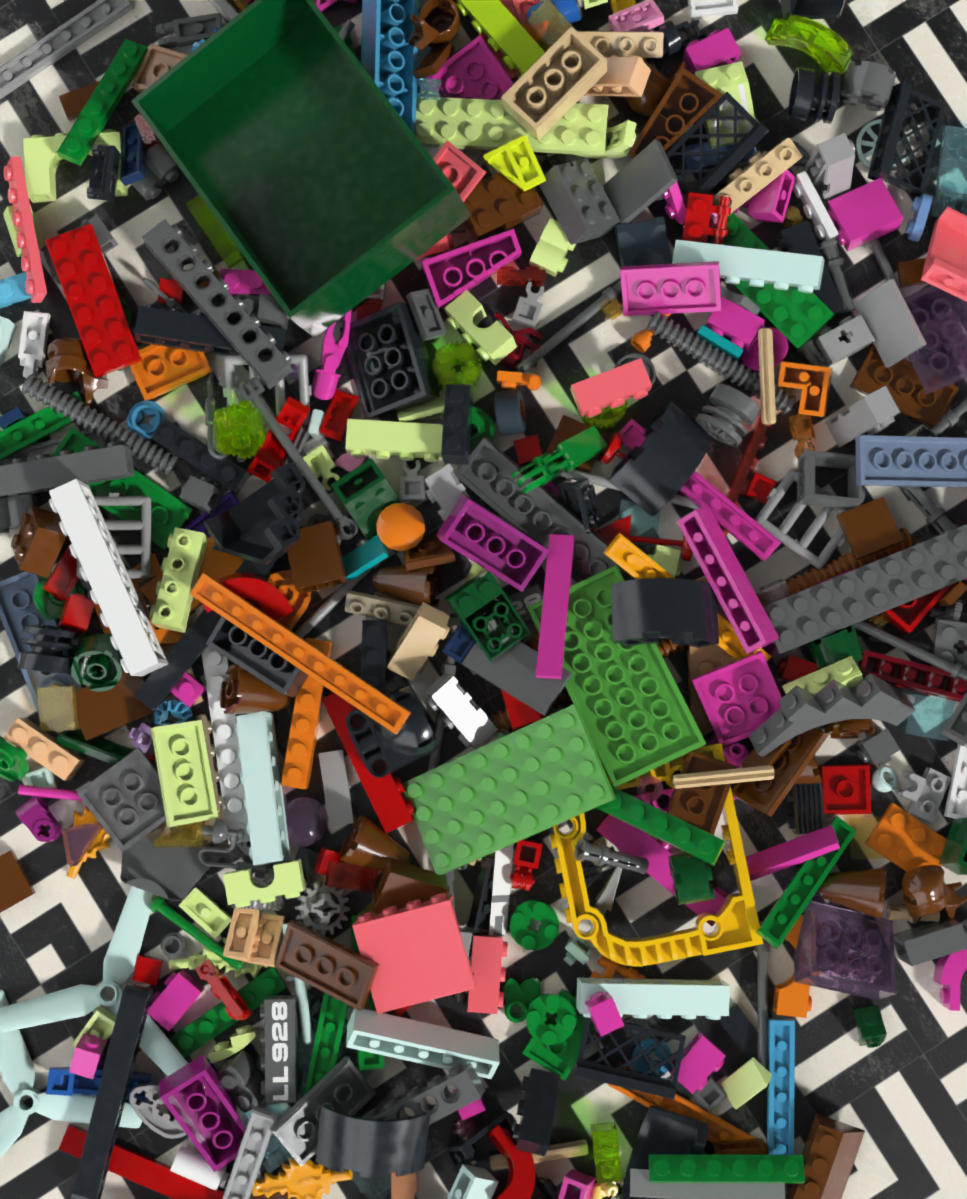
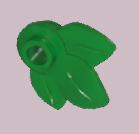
M513 978L506 982L503 988L506 1001L504 1012L508 1020L520 1023L526 1019L530 1002L540 995V981L538 978L526 979L520 985ZM515 1005L521 1007V1012L518 1014L512 1012V1008Z

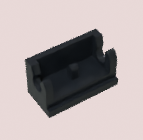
M92 145L93 157L89 188H87L86 192L87 198L115 201L121 154L116 146Z

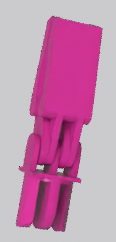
M352 309L341 317L342 332L336 343L333 338V329L336 322L324 332L320 359L321 370H314L315 374L312 383V394L319 400L331 399L335 394L338 378L341 376L335 374V371L340 365L348 345Z

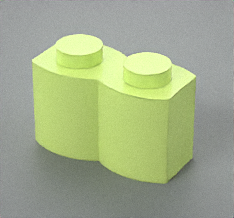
M550 217L529 262V265L556 277L558 271L561 273L564 271L568 262L565 256L568 250L573 251L576 244L571 245L557 220Z

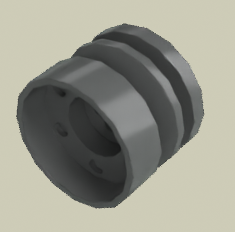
M718 384L709 397V401L714 407L704 405L702 408L703 414H698L695 422L714 439L733 447H739L742 442L741 437H745L748 432L742 424L752 426L761 409L751 398L728 385Z

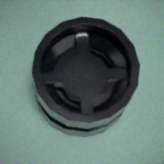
M672 21L657 26L656 31L653 29L645 31L664 33L663 56L664 54L670 56L681 51V39ZM663 56L661 58H647V62L652 64L663 59Z

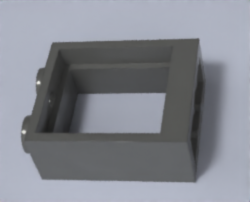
M805 450L798 457L797 504L850 510L858 507L864 501L865 489L862 486H856V455ZM815 466L847 469L848 497L815 494Z

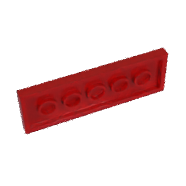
M88 224L45 240L94 376L98 378L143 361L93 225Z

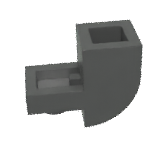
M260 294V296L237 295L245 305V308H243L248 315L252 313L261 325L275 324L283 329H287L288 315L274 296Z

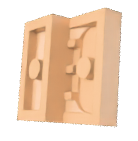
M235 907L223 956L248 963L275 967L283 936L282 924H286L285 916L260 913L256 909Z

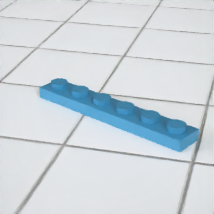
M768 1018V1071L772 1076L767 1085V1155H794L795 1020Z

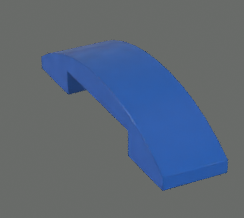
M70 1067L49 1068L46 1094L72 1096V1094L97 1095L103 1072L102 1067H99L94 1079L70 1073ZM133 1071L126 1099L129 1100V1093L133 1086L151 1082L152 1074ZM142 1091L140 1094H134L137 1100L145 1099L149 1101L145 1097V1091Z

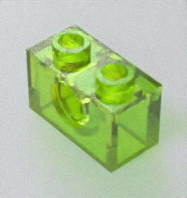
M615 1122L590 1124L597 1183L622 1181L618 1134Z

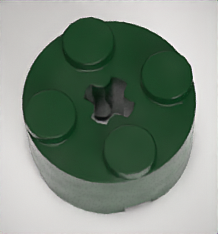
M854 625L807 643L813 661L817 664V669H822L850 656L853 657L855 662L863 659L861 655L863 649Z
M111 633L89 635L82 638L77 646L71 666V673L79 685L82 686L84 684L90 687L89 690L108 691L114 688L122 677L123 667L120 660L123 657L120 651L115 650L110 640V637L113 636Z
M684 851L668 855L669 869L673 878V889L678 905L715 899L713 886L708 883L713 880L710 865L704 864L707 862Z

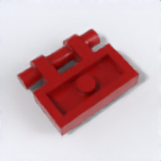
M689 192L682 240L707 243V236L711 235L715 236L714 244L723 245L724 238L728 234L726 224L728 215L731 214L732 207H729L731 197L721 196L720 205H712L714 195ZM711 213L718 214L716 228L709 227Z

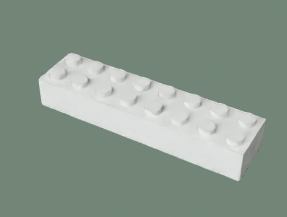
M74 479L50 490V506L55 513H59L62 520L59 522L63 534L65 536L68 535L72 544L69 545L71 553L75 559L79 558L82 565L79 568L83 579L89 581L91 585V598L95 604H99L103 612L100 613V618L104 626L109 627L113 636L110 637V640L115 650H119L123 657L120 662L124 671L130 673L131 676L142 677L168 665L89 485Z

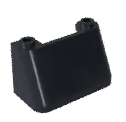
M508 1111L498 1113L445 1147L446 1154L457 1173H459L462 1164L486 1169L499 1182L491 1199H495L506 1187L509 1169L492 1171L489 1160L490 1156L501 1153L487 1137V1134L499 1125L501 1128L505 1127L513 1135L514 1126L517 1121ZM535 1172V1185L530 1199H558L555 1184L549 1178L538 1177Z

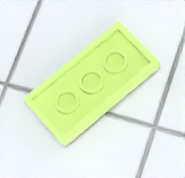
M202 720L151 728L167 828L217 819L218 812Z

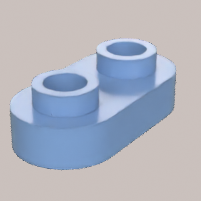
M922 193L920 197L916 196L911 208V211H914L913 219H909L905 229L909 240L918 242L921 238L933 197L931 195Z

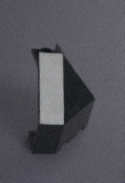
M292 462L274 469L270 473L273 479L228 511L204 521V527L216 543L212 549L266 565L282 557L300 540L299 521L302 519L303 502L301 499L302 492L305 490V481Z

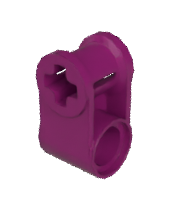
M33 796L15 811L20 821L27 826L38 841H55L61 836L62 827L40 797ZM45 826L51 827V829L48 831L50 835H45V832L47 830Z

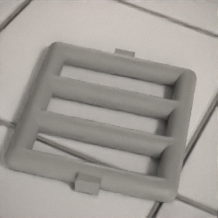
M263 354L260 359L267 361L272 357V354ZM288 354L292 359L290 364H298L300 403L310 408L309 395H312V384H309L307 356L305 354ZM240 355L225 356L226 386L223 387V395L227 397L229 425L231 427H267V423L252 402V417H238L237 397L234 391L236 388L234 365L248 364ZM249 366L250 379L256 377L260 382V378ZM284 379L275 385L276 415L283 404H285ZM310 411L301 426L309 425L311 419Z
M790 469L778 487L774 488L767 496L769 500L759 512L755 521L817 569H822L835 549H839L845 541V535L841 526L836 530L819 557L806 548L833 509L839 514L847 511V509L823 507L800 541H795L787 535V532L806 505L797 504L796 502L779 528L767 520L793 481L797 482V470ZM815 484V494L830 495Z
M109 493V496H94L98 506H141V520H105V523L109 530H141V545H116L119 554H141V569L126 570L130 579H148L151 576V498L149 496H120V493ZM77 558V577L83 579L79 570L82 565L79 558Z

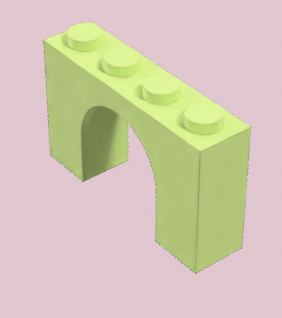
M104 130L103 133H100L94 145L116 146L121 154L122 135L116 130ZM57 133L51 137L32 135L31 138H23L25 182L28 197L33 203L57 201L55 174L59 163L63 160L58 156L57 151L67 133ZM91 148L88 155H91L93 157ZM121 155L115 197L128 196V186H125L120 181Z

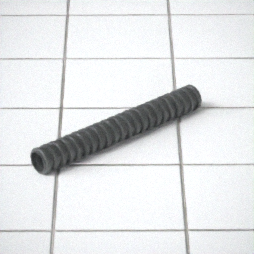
M658 311L653 315L647 325V331H654L653 334H659L660 339H667L666 342H672L673 347H680L679 350L686 351V355L691 354L693 359H699V363L704 362L706 367H712V371L717 370L718 374H723L725 379L730 378V382H736L738 387H744V391L749 390L751 395L756 394L757 399L761 398L760 376L757 375L756 371L751 372V368L748 367L746 369L743 363L738 364L737 359L733 361L731 359L732 356H725L724 351L719 352V348H712L711 343L706 344L704 339L701 341L698 335L693 336L691 331L688 333L685 327L682 329L680 324L677 323L675 325L673 323L674 320H667L665 315L662 317L660 315L661 312ZM775 384V407L777 411L781 410L782 414L785 415L795 404L796 396H790V392H784L782 387L777 388V384Z
M35 374L29 375L22 386L23 394L28 393L30 398L35 397L37 402L42 401V404L44 406L49 405L51 410L55 408L58 414L62 412L65 418L69 416L71 421L76 420L78 425L83 424V428H90V432H97V436H104L103 439L106 441L108 439L111 440L110 443L122 442V445L131 447L132 456L137 455V459H144V463H151V467L154 468L156 466L158 471H165V475L170 474L174 469L178 456H171V452H164L162 447L160 449L157 448V444L152 445L150 440L145 441L143 436L138 437L136 432L131 433V429H124V425H117L115 420L113 422L110 421V417L105 418L103 413L98 414L96 409L91 410L89 405L84 406L82 401L77 402L75 397L70 398L68 393L63 394V390H56V386H49V382L44 383L43 379H37Z

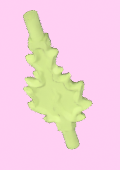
M203 947L202 954L194 953L189 955L188 958L169 960L170 970L184 968L195 970L206 959H210L219 970L225 967V973L231 970L235 971L234 979H238L247 973H250L255 979L262 967L268 968V966L242 961L244 965L240 970H236L207 947Z

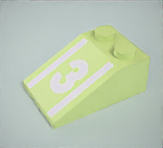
M742 61L695 72L697 77L723 94L728 92L755 119L749 82ZM727 100L720 106V116H734V107ZM734 120L719 121V134H733ZM737 120V134L748 133L753 128L747 120ZM705 121L703 124L706 134H716V121ZM708 138L711 149H715L716 138ZM719 138V148L733 145V138Z

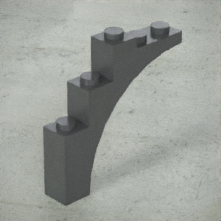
M871 673L852 689L833 679L816 695L796 685L778 701L781 708L749 735V738L756 753L765 757L791 738L822 725L850 719H874L898 726L916 710L905 692Z

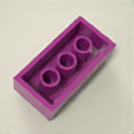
M462 494L436 534L441 542L523 592L549 552L543 544Z
M201 1055L159 1082L160 1098L215 1172L236 1159L249 1119L235 1105L231 1093L223 1087L215 1070L205 1056Z

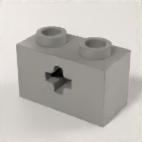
M852 315L839 322V327L833 330L831 327H828L818 333L819 337L815 340L814 345L825 358L824 363L827 367L868 347L875 341L861 315L854 319ZM839 337H841V338L846 337L847 341H846V342H845V341H841V342H840L838 338H839Z

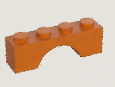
M802 913L785 938L795 949L797 965L794 973L788 980L774 987L772 1011L776 1015L807 1018V1011H811L812 997L809 996L810 986L814 985L815 978L814 971H811L812 961H816L817 947L814 946L815 936H818L820 928L819 921H816L817 917L812 914Z

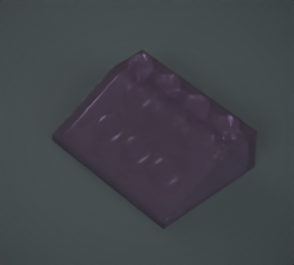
M933 285L905 297L904 300L927 343L908 356L925 394H930L967 379V302Z
M810 901L805 910L794 955V982L874 1000H880L897 994L893 920L874 918L863 913Z

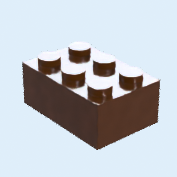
M499 172L480 181L466 198L464 204L471 216L464 222L474 241L477 242L495 236L540 214L543 203L534 187L524 192Z

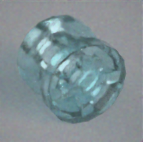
M418 79L420 92L417 94V99L441 100L439 87L442 84V80Z

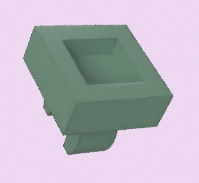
M574 933L565 946L567 953L563 960L570 966L576 960L584 965L590 959L594 948Z

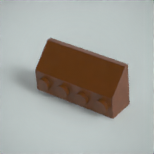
M816 1113L801 1154L804 1160L805 1183H791L786 1199H841L865 1131Z

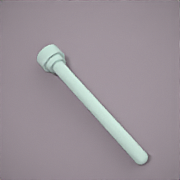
M288 923L282 924L283 934L286 932ZM294 977L303 1041L306 1044H311L313 1042L306 983Z

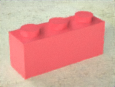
M640 358L572 384L570 390L580 416L587 415L588 418L602 413L601 409L608 406L614 409L624 405V400L633 397L634 400H638L647 396V391H650L652 384Z
M473 933L472 973L475 972L477 985L475 989L469 990L467 1012L497 1014L498 1007H503L504 992H499L500 982H505L506 967H501L502 957H507L508 942H503V935Z

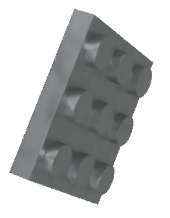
M140 747L77 792L122 852L166 821L158 771Z

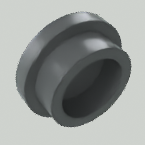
M177 932L165 935L161 941L162 952L171 958L180 956L186 949V940L183 935Z

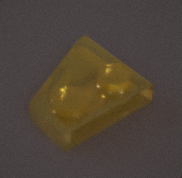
M205 821L168 828L167 822H165L162 834L159 839L156 838L154 841L156 848L203 846L204 835H202V827L205 825Z

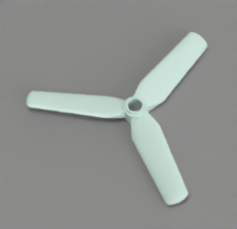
M131 886L103 961V983L99 986L80 984L1 1007V1032L85 1016L101 1005L109 1007L111 1012L117 1016L124 985L135 970L151 912L149 908L154 901L155 894ZM108 986L112 987L115 991L113 1000H109L106 997L105 991ZM147 1014L139 1047L169 1076L187 1065L188 1062Z
M0 989L1 1008L9 1005L2 989ZM0 1030V1072L4 1083L15 1096L13 1105L0 1112V1158L21 1135L29 1115L34 1112L57 1121L90 1124L96 1097L84 1094H72V1096L48 1095L46 1092H40L35 1086V1067L20 1030L1 1032ZM24 1095H29L32 1097V1107H28L24 1104ZM125 1102L119 1127L137 1129L141 1126L142 1120L135 1113L131 1103Z

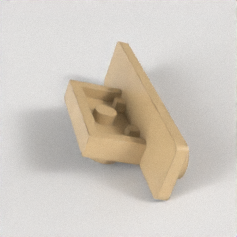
M577 31L604 57H611L612 55L630 57L635 55L641 58H661L663 56V32Z
M789 137L769 152L765 150L755 152L748 158L749 163L742 168L740 166L736 167L728 174L729 178L725 181L728 185L713 196L712 204L720 205L721 196L731 197L729 207H732V213L800 160L802 154Z

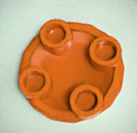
M394 503L386 507L379 514L376 523L377 534L381 542L389 550H410L418 545L425 532V523L421 513L413 506L405 503Z

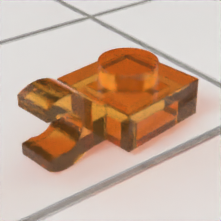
M797 414L790 416V432L793 435V440L798 441L794 450L796 458L804 452V448L815 451L812 443L815 434L811 415Z

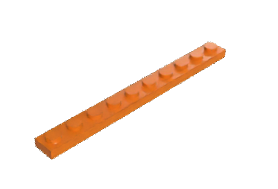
M203 573L190 592V595L394 734H398L411 714L409 710L208 574Z

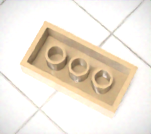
M570 27L501 97L503 108L539 141L607 72V59L573 27Z

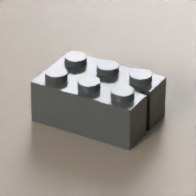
M587 158L573 161L570 164L565 163L553 166L544 175L546 181L539 184L571 245L602 237L620 222L614 207Z

